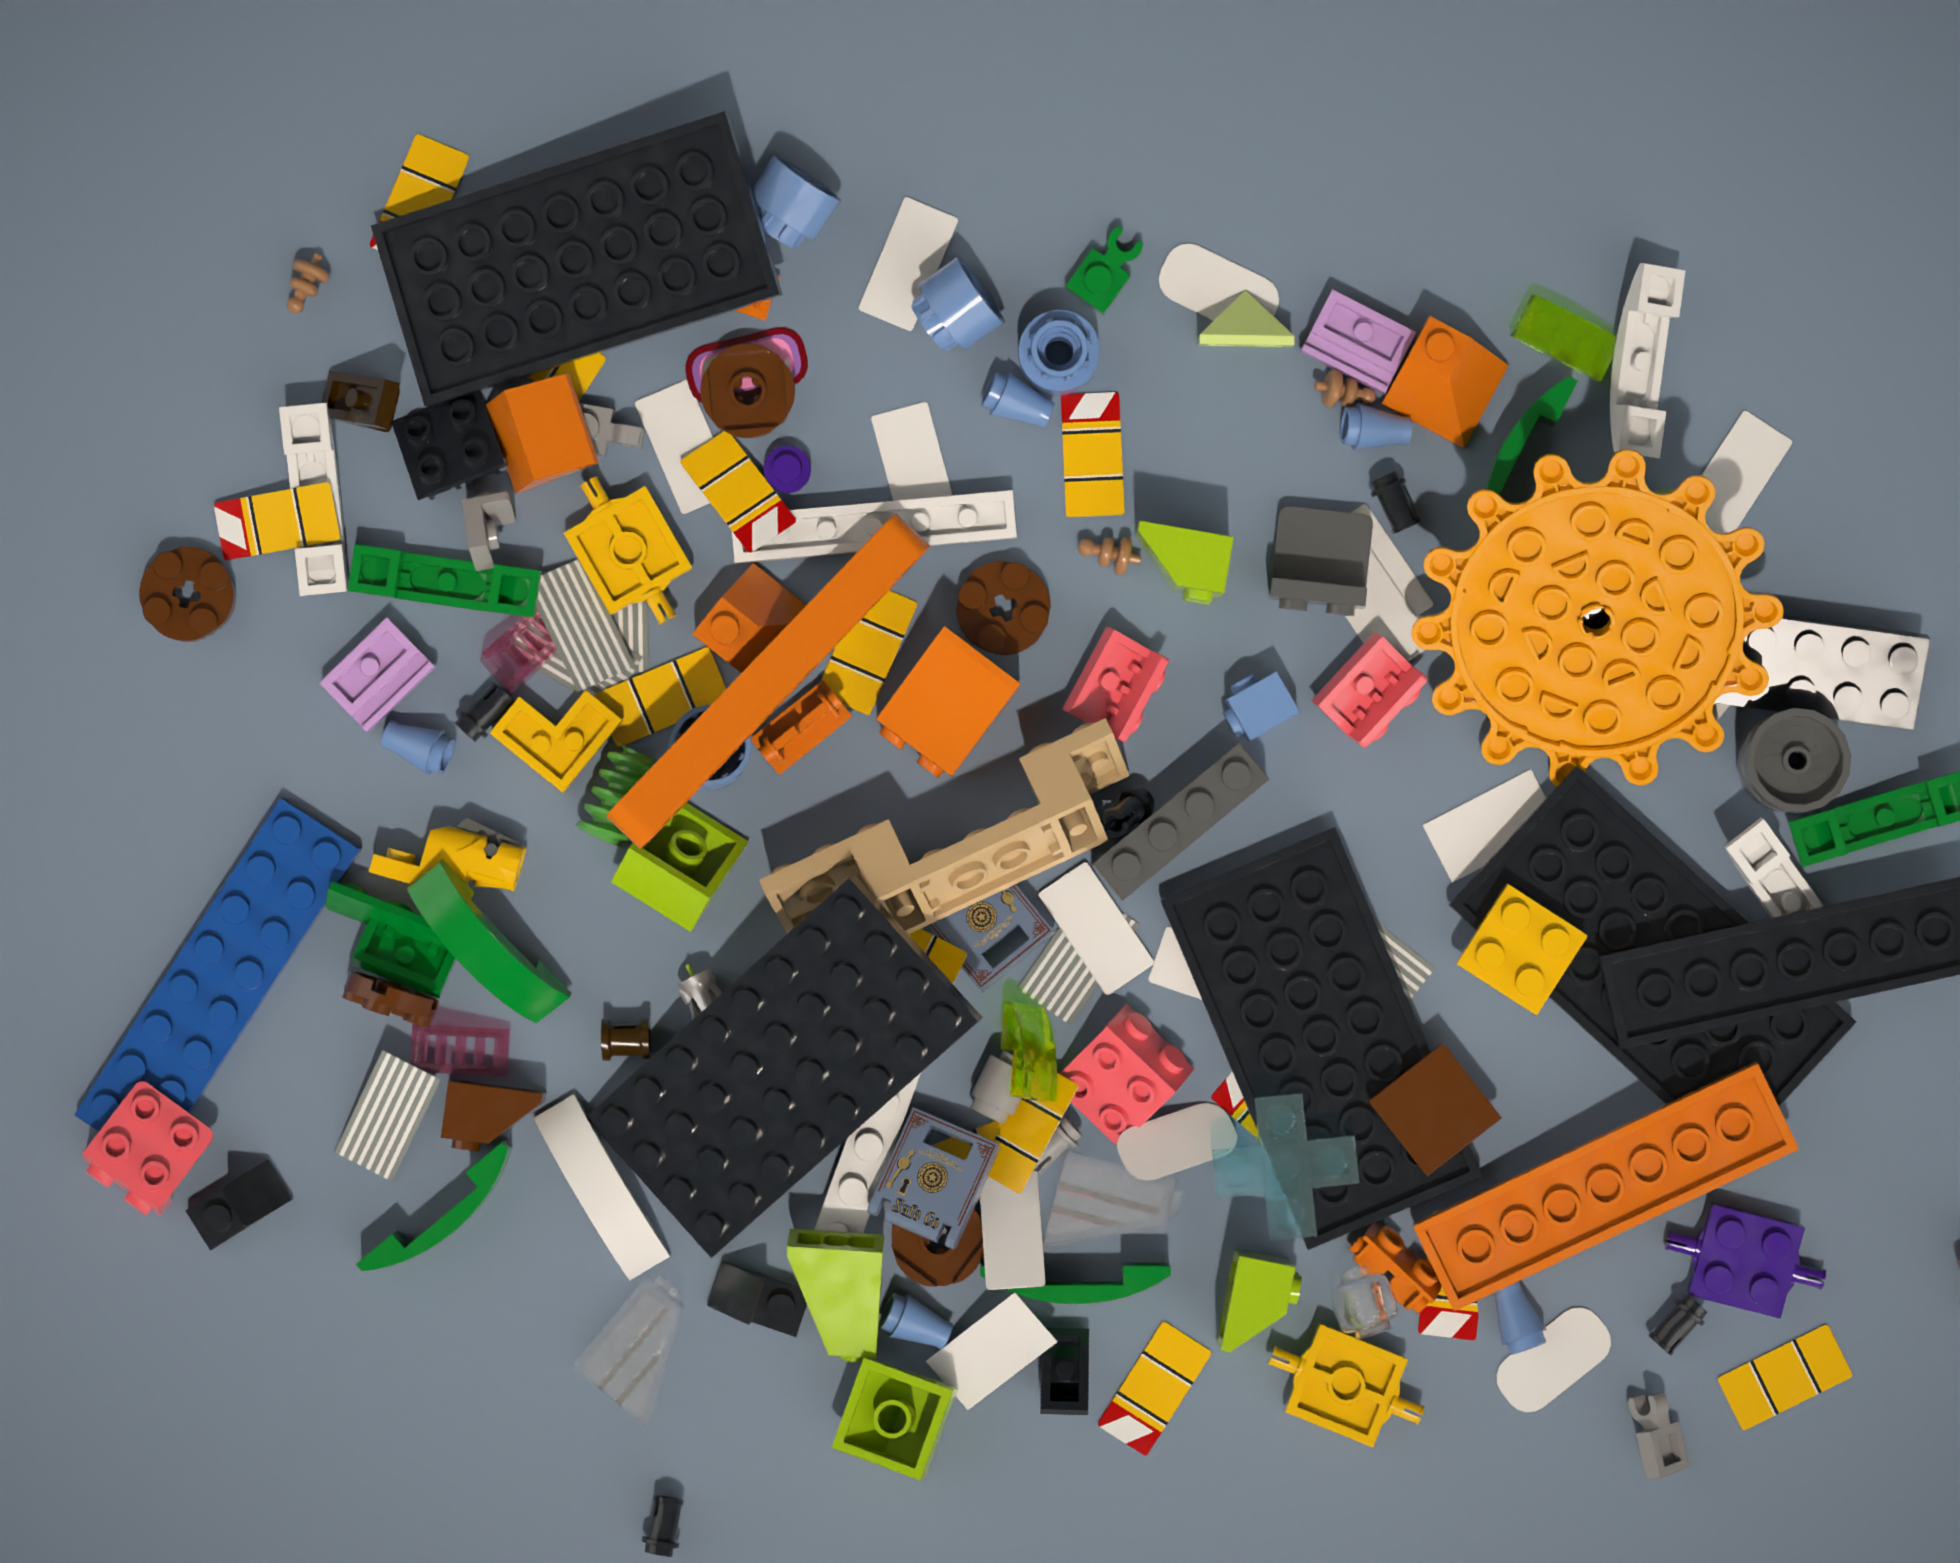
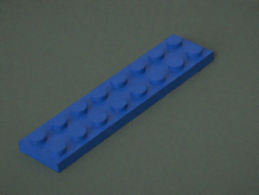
M280 798L74 1116L100 1131L134 1085L141 1081L147 1082L185 1111L191 1113L324 909L330 883H341L362 849L284 798Z

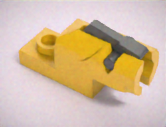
M466 818L456 827L447 826L430 830L420 865L413 864L414 854L388 847L386 856L373 854L369 872L412 884L443 859L467 885L471 880L475 882L473 887H492L514 891L523 867L526 848L523 847L522 843L479 822Z

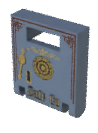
M1016 884L928 925L937 937L967 952L962 969L982 993L1055 934V931ZM1019 925L1030 939L993 968L982 954Z
M913 1107L873 1194L867 1212L877 1217L885 1200L891 1201L885 1214V1221L935 1243H938L945 1225L949 1226L951 1229L946 1237L945 1246L955 1250L1001 1147L994 1141ZM933 1129L972 1145L967 1159L963 1160L928 1145Z

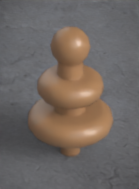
M314 253L311 262L302 259H296L293 262L294 270L301 274V278L293 277L290 280L291 288L296 291L294 296L287 301V309L293 314L302 312L306 296L315 297L318 294V288L313 284L314 281L327 283L330 279V274L319 267L323 258L319 254Z
M1338 369L1330 370L1324 382L1316 380L1314 383V389L1321 391V401L1326 408L1334 407L1338 400H1340L1341 405L1344 407L1351 406L1355 400H1360L1364 405H1370L1376 398L1373 389L1369 387L1358 388L1356 379L1348 377L1343 381V375Z
M1110 537L1104 538L1101 545L1094 544L1090 539H1083L1078 544L1079 553L1083 556H1098V563L1101 567H1107L1110 561H1114V572L1118 576L1125 574L1129 563L1139 565L1141 561V555L1131 553L1132 540L1129 537H1123L1118 547H1114V541Z

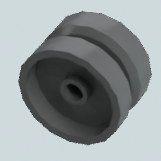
M1792 708L1763 716L1747 730L1739 745L1737 769L1742 786L1755 802L1774 812L1804 813L1824 807L1840 794L1850 774L1851 753L1846 736L1832 719L1815 710ZM1798 753L1802 761L1796 764L1799 770L1792 769L1789 766L1788 757L1790 754Z

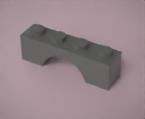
M1238 743L1093 862L1092 866L1120 900L1123 901L1265 784L1269 778L1241 744Z

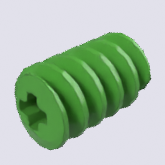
M618 743L624 749L623 752L607 753V758L616 766L615 770L600 769L599 775L608 783V787L593 786L591 790L601 801L600 804L584 805V810L593 817L592 822L577 821L576 827L599 839L623 848L619 841L631 840L607 819L606 815L658 760Z

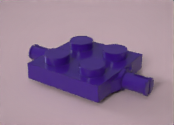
M1714 1202L1710 1203L1705 1225L1699 1231L1697 1237L1669 1230L1667 1235L1669 1240L1665 1242V1250L1691 1255L1693 1270L1687 1289L1689 1296L1779 1319L1782 1316L1787 1294L1795 1282L1822 1289L1824 1286L1822 1279H1826L1825 1269L1821 1270L1800 1264L1799 1249L1805 1231L1803 1225Z

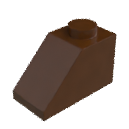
M450 1080L447 1086L441 1138L452 1139L451 1148L480 1151L481 1143L489 1144L545 1102L546 1091Z

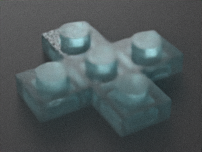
M1302 1093L1255 1097L1254 1105L1259 1145L1212 1150L1216 1197L1225 1198L1264 1193L1268 1238L1270 1241L1317 1236L1312 1188L1359 1183L1355 1136L1348 1135L1307 1140Z

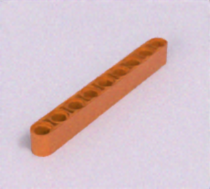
M895 513L606 815V818L641 850L901 579L931 545Z

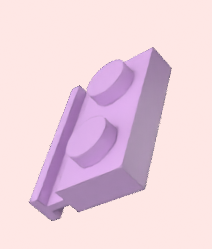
M1332 289L1300 352L1332 369L1340 370L1342 374L1352 377L1356 381L1384 395L1416 332Z
M387 617L319 684L369 733L436 666Z

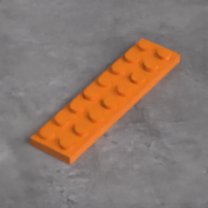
M1754 1062L1413 1223V1228L1453 1310L1456 1311L1799 1150V1147L1758 1063Z

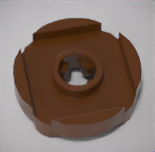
M745 343L726 348L711 361L702 377L700 394L706 414L720 430L737 438L754 439L770 434L785 423L794 404L795 384L790 369L779 355L764 346ZM752 378L753 385L761 386L762 394L755 396L754 404L745 405L743 398L735 397L734 394L735 388L742 387V379Z
M180 547L160 553L154 562L148 566L140 583L139 598L144 618L159 633L177 641L197 642L213 635L229 621L236 604V587L228 569L216 556L202 549ZM186 581H193V590L200 592L199 601H191L188 608L181 607V599L175 596L177 588H184Z
M995 561L977 568L968 576L959 590L956 611L960 628L972 644L988 653L1007 656L1023 652L1039 640L1048 625L1051 605L1047 588L1036 573L1021 563ZM1003 595L1006 600H1015L1017 607L1011 610L1013 617L1011 620L1004 621L1001 615L995 617L991 615L989 609L996 605L994 599L996 596Z
M349 971L342 996L346 1000L361 1004L367 1010L386 1016L392 1013L403 1017L405 1021L426 1028L430 1027L440 1000L415 990V993L412 994L413 991L403 988L397 983L357 971Z
M975 1209L973 1210L955 1250L951 1248L945 1250L939 1247L935 1252H932L927 1248L930 1242L929 1239L893 1224L891 1247L897 1265L910 1279L924 1286H948L965 1280L978 1267L984 1254L982 1222L979 1214ZM945 1225V1228L950 1232L951 1227Z

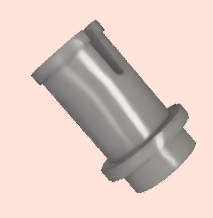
M1063 1115L1035 1167L1041 1175L1045 1172V1169L1071 1146L1074 1149L1079 1146L1077 1141L1083 1135L1065 1115Z

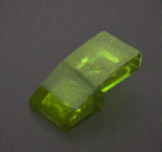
M1531 294L1510 335L1545 357L1556 359L1587 378L1599 382L1602 381L1613 359L1617 338L1584 318L1534 294Z
M1005 1002L1000 1049L1014 1051L1010 1096L1042 1102H1056V1051L1045 1008L1016 1002Z

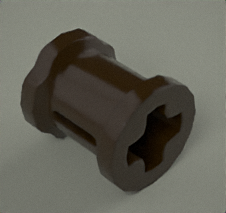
M642 1018L638 1023H611L610 1019H602V1060L610 1061L612 1056L640 1055L642 1059H650V1019Z

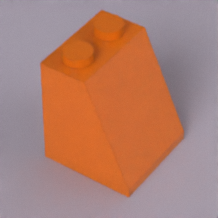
M944 626L876 718L883 725L879 734L900 750L907 743L918 751L921 755L916 762L938 779L943 772L953 777L1018 691L1021 684Z

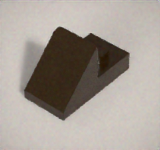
M329 370L322 403L328 404L331 420L387 433L392 428L391 423H393L400 395V383L382 378Z

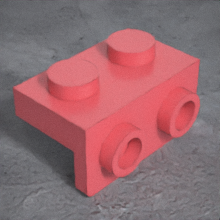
M1106 626L1062 710L1085 723H1096L1106 718L1115 739L1125 742L1129 735L1134 733L1140 726L1143 719V709L1151 694L1162 685L1166 674L1165 668L1169 663V659Z
M1374 632L1311 701L1347 737L1365 748L1371 742L1378 740L1384 735L1388 729L1389 722L1403 707L1409 706L1417 699L1421 688L1428 681V678L1421 671L1414 668L1383 636Z

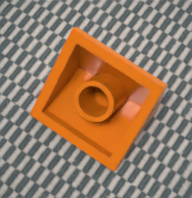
M569 373L504 390L486 404L497 441L508 464L506 468L515 494L599 463Z

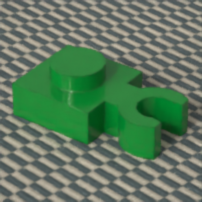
M1120 226L1110 233L1107 240L1108 251L1103 256L1092 248L1065 286V289L1102 315L1106 313L1131 278V275L1121 268L1122 265L1136 260L1143 248V243L1138 241L1134 248L1128 252L1119 250L1116 241L1123 233V229Z

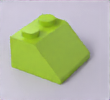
M1139 521L1136 528V539L1172 590L1183 593L1182 601L1210 605L1213 598L1220 599L1223 596L1234 537Z
M686 803L641 850L634 843L631 844L611 883L691 932L711 904L749 841Z
M1234 1249L1216 1341L1221 1351H1233L1285 1316L1289 1303L1297 1305L1302 1276L1295 1272L1296 1267L1289 1259Z
M864 1357L831 1448L921 1481L927 1477L958 1388L910 1370Z

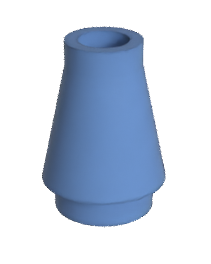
M997 371L989 381L981 401V406L989 409L990 415L1034 424L1041 428H1044L1055 404L1037 393L1012 373L1008 372L1004 375Z
M1357 403L1355 407L1344 408L1340 423V440L1342 444L1351 445L1353 450L1391 445H1409L1412 436L1411 417L1398 416Z
M390 721L384 730L381 746L391 750L427 775H430L432 772L442 775L453 757L455 740L447 737L446 731Z
M1519 1281L1493 1293L1496 1300L1502 1346L1507 1345L1511 1355L1547 1343L1543 1331L1547 1329L1522 1291Z
M893 1293L884 1307L879 1321V1328L888 1331V1337L932 1345L943 1349L952 1332L953 1323L944 1320L908 1293L904 1294V1296Z

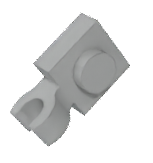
M579 403L596 455L607 457L609 443L642 449L645 430L636 426L614 424V409Z
M1664 1392L1648 1396L1650 1408L1648 1407L1645 1394L1631 1397L1628 1402L1632 1417L1644 1428L1643 1431L1636 1433L1646 1480L1663 1478L1690 1467L1680 1422H1670L1668 1414L1669 1402Z

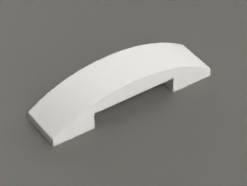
M1640 263L1634 275L1619 323L1612 364L1610 426L1614 452L1622 449H1633L1644 457L1660 458L1666 411L1657 410L1669 321L1670 318H1679L1685 270Z
M318 403L279 407L284 455H287L290 489L329 482L340 533L339 540L295 549L300 596L346 592L348 590L343 512L328 404Z
M1763 818L1758 819L1724 846L1737 870L1771 918L1824 906L1789 859L1790 854Z
M573 1094L534 1117V1120L576 1197L630 1281L671 1255L648 1216L644 1215L599 1139L597 1130L591 1125L586 1117L587 1113L576 1095Z

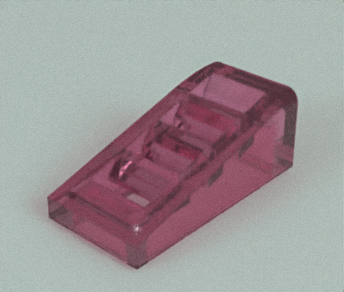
M536 608L535 618L522 617L482 652L480 661L510 694H513L558 651ZM531 625L549 642L545 648L527 630ZM518 638L533 653L534 657L530 661L513 644ZM503 652L520 668L516 673L499 657Z
M413 1024L410 1064L427 1073L508 1076L510 1029L430 1024V1027L426 1028ZM428 1035H436L435 1062H426ZM447 1036H456L454 1063H446ZM467 1037H475L474 1064H465ZM486 1037L495 1038L493 1065H484Z

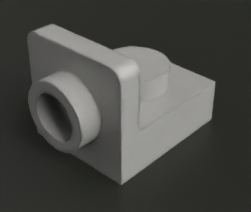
M483 492L473 498L461 500L468 548L476 571L492 569L494 566L492 550L500 548L497 526L511 524L516 521L508 492Z

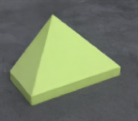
M1245 290L1198 336V346L1293 347L1295 336Z

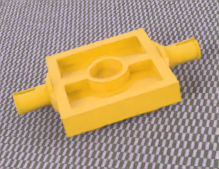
M597 476L589 479L598 495L597 497L594 495L589 484L584 482L580 485V488H582L594 510L591 511L583 522L564 532V535L608 612L612 616L631 604L646 601L659 625L667 622L659 608V604H661L670 620L673 619L677 614L673 611L663 591L673 580L691 571L693 567L647 487L644 486L625 498L610 500Z
M1322 1323L1318 1324L1310 1346L1302 1353L1301 1357L1277 1346H1274L1272 1350L1273 1355L1288 1360V1362L1270 1356L1268 1365L1294 1374L1293 1389L1284 1409L1288 1414L1372 1448L1382 1425L1391 1417V1414L1411 1421L1416 1425L1421 1420L1419 1415L1404 1409L1406 1408L1423 1415L1425 1406L1399 1397L1400 1379L1408 1362L1406 1357Z

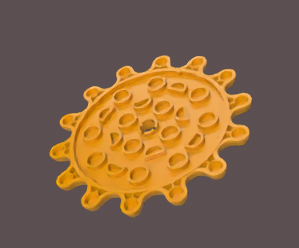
M1622 449L1616 452L1609 462L1608 471L1604 477L1594 482H1581L1577 480L1571 473L1567 461L1562 456L1546 454L1535 463L1533 470L1536 488L1534 494L1528 500L1520 503L1508 502L1498 493L1489 489L1478 490L1470 496L1467 503L1468 514L1477 524L1480 531L1479 539L1474 546L1465 550L1436 547L1427 553L1424 559L1425 573L1429 578L1442 583L1448 588L1451 594V601L1444 611L1422 616L1416 620L1412 626L1411 636L1413 642L1422 649L1441 650L1452 656L1455 662L1454 672L1447 680L1435 687L1432 693V703L1434 708L1444 715H1454L1467 709H1477L1488 716L1491 726L1481 743V752L1489 763L1494 765L1506 764L1524 748L1535 747L1545 751L1549 756V777L1555 786L1575 766L1586 772L1591 762L1603 757L1617 761L1622 768L1624 776L1630 783L1638 786L1646 785L1657 777L1658 762L1656 754L1659 746L1666 740L1672 738L1683 739L1701 752H1711L1719 748L1724 740V730L1712 712L1717 698L1726 693L1755 696L1762 693L1768 686L1769 677L1767 670L1764 666L1750 660L1744 654L1743 642L1750 632L1757 629L1770 628L1780 622L1784 612L1782 602L1772 594L1747 591L1740 582L1742 569L1762 554L1765 542L1762 534L1752 527H1741L1723 533L1709 528L1705 515L1715 498V487L1708 477L1692 475L1687 477L1673 491L1658 493L1652 491L1646 485L1644 479L1646 470L1645 460L1636 450ZM1603 608L1610 616L1609 622L1600 629H1591L1583 623V615L1593 610Z

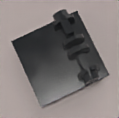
M480 391L444 402L391 423L418 501L426 497L433 500L435 495L448 491L452 487L459 490L461 489V484L468 482L470 485L475 484L474 479H479L494 472L496 475L501 474L500 469L508 466L497 441Z

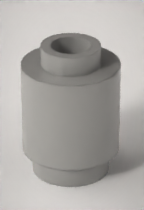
M1005 1050L1002 1051L999 1058L990 1054L971 1094L975 1099L970 1108L997 1122L1005 1124L1008 1115L1015 1114L1033 1074L1025 1071L1028 1062Z

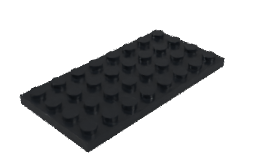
M726 111L371 225L425 407L435 406L783 295L729 113Z
M1575 766L1448 904L1474 930H1477L1505 885L1509 884L1588 935L1549 998L1664 1104L1757 1062L1780 1107L1856 1023L1846 1011L1834 1002L1618 1049L1598 956L1748 922L1578 766Z
M1335 827L1160 900L1307 1250L1483 1177L1469 1144L1427 1177L1368 1102L1370 1098L1430 1051Z
M853 874L586 1117L591 1125L712 1258L983 1017L856 875Z

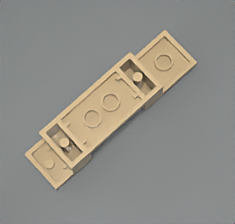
M1106 718L1096 723L1083 724L1076 728L1072 734L1053 743L1040 744L1033 748L1029 754L1019 758L1039 805L1032 808L1019 809L1013 812L1007 820L987 829L974 830L964 840L945 849L931 850L915 863H910L888 819L879 824H869L861 828L856 835L839 843L824 845L818 848L813 855L794 864H784L775 868L770 875L759 879L786 933L788 934L853 874L856 875L899 925L910 934L1109 841L1090 794L1130 775Z

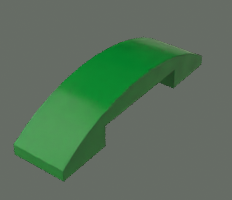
M1569 376L1557 383L1522 414L1497 451L1484 489L1493 490L1500 495L1536 421L1538 420L1550 427L1554 426L1558 422L1578 380Z
M354 544L347 591L446 607L535 618L542 571L494 564L492 569L476 571L474 563L470 561Z
M1960 771L1894 789L1788 822L1801 867L1810 866L1847 855L1857 850L1960 821Z
M443 859L408 886L407 891L413 902L445 947L481 985L512 1010L526 1019L538 1023L570 998L572 993L540 960L532 965L471 901L475 892Z
M507 1140L501 1142L471 1167L466 1174L477 1188L409 1244L400 1232L396 1231L356 1263L361 1271L377 1270L407 1261L429 1250L458 1230L482 1206L495 1188L508 1162L512 1150L511 1144Z
M1122 1262V1281H1045V1285L1041 1287L1004 1290L1026 1298L1058 1304L1106 1302L1128 1297L1160 1283L1171 1276V1266L1169 1262ZM980 1263V1276L985 1279V1264Z

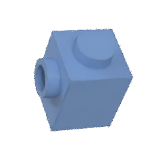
M1276 671L1258 681L1255 674H1252L1232 685L1230 689L1234 696L1225 700L1229 709L1223 712V716L1235 737L1237 738L1244 734L1249 742L1297 715L1300 711Z

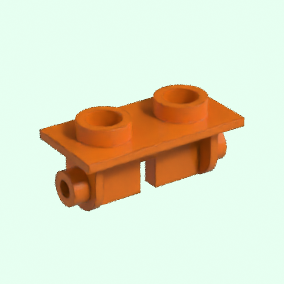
M822 680L751 737V741L780 776L853 716L825 681Z
M1378 1221L1371 1223L1364 1236L1360 1235L1348 1248L1354 1254L1352 1260L1362 1267L1375 1281L1387 1270L1394 1275L1383 1288L1407 1311L1412 1308L1417 1314L1420 1313L1429 1302L1433 1303L1442 1288L1432 1265L1424 1259H1417L1404 1246L1403 1239L1394 1229L1388 1226L1383 1227Z

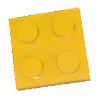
M1506 884L1455 964L1532 1014L1537 1015L1588 935L1514 887Z

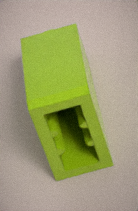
M790 1228L787 1258L828 1355L839 1356L840 1359L848 1362H861L864 1357L876 1359L884 1235Z

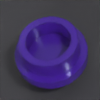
M782 446L773 450L768 455L764 464V475L767 482L776 491L794 493L801 490L808 483L811 476V464L802 450L793 446Z

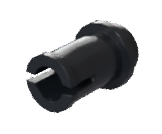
M1397 471L1372 481L1371 485L1374 491L1370 493L1372 497L1377 495L1393 534L1421 522L1402 484L1406 482L1405 477L1400 479Z
M493 681L465 712L462 710L458 712L461 717L455 724L474 742L481 736L486 738L488 734L485 731L515 702Z
M1133 787L1125 790L1121 794L1119 802L1106 810L1101 816L1102 825H1106L1114 819V823L1106 828L1105 832L1114 838H1121L1127 834L1128 830L1135 824L1142 823L1154 813V798L1144 788Z
M1687 1293L1681 1300L1678 1298L1674 1300L1677 1305L1655 1330L1648 1335L1669 1355L1674 1353V1350L1698 1323L1703 1326L1705 1322L1702 1319L1708 1313Z
M654 1495L647 1536H642V1542L646 1543L644 1552L672 1557L674 1548H679L680 1544L675 1542L684 1500Z

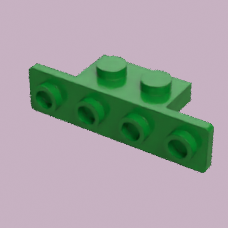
M331 882L327 890L325 907L330 911L367 924L352 956L351 965L440 999L457 959L437 937L424 917L413 913L408 906L401 902L392 900L385 902L369 896L364 889L357 885L348 883L341 885Z

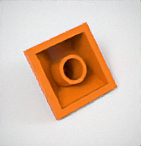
M1430 316L1424 323L1381 405L1403 417H1411L1412 422L1464 449L1509 365L1471 337Z
M753 563L719 599L692 635L742 673L799 614L806 604Z

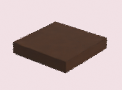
M1444 1043L1439 1044L1368 1100L1369 1104L1427 1177L1502 1119Z

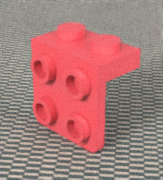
M1126 1003L1103 1030L1059 1074L1078 1084V1089L1071 1103L1106 1137L1117 1144L1118 1138L1123 1131L1132 1126L1140 1128L1177 1092L1195 1068L1187 1062L1184 1054L1178 1048L1168 1044L1152 1028L1151 1023L1145 1016L1135 1012Z
M141 1081L134 1085L82 1153L84 1161L90 1165L85 1172L106 1188H109L112 1182L128 1193L124 1201L141 1214L147 1216L152 1210L161 1217L172 1202L171 1195L211 1144L213 1132L209 1127L153 1086Z

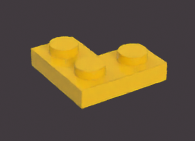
M587 690L583 692L557 725H554L523 698L518 697L490 731V734L559 791L565 793L623 722V719Z

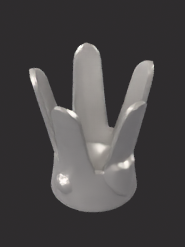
M686 964L685 967L691 977L678 984L677 987L685 1005L689 1006L693 1020L722 992L715 983L716 977L711 973L710 969L695 975L691 966Z

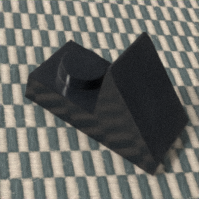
M266 1160L220 1187L219 1190L185 1211L211 1251L290 1202L293 1198L270 1161Z
M722 1261L707 1306L745 1324L750 1325L752 1322L796 1337L807 1303L799 1286Z
M1045 1327L1057 1340V1343L1041 1354L1040 1414L1088 1415L1089 1329Z

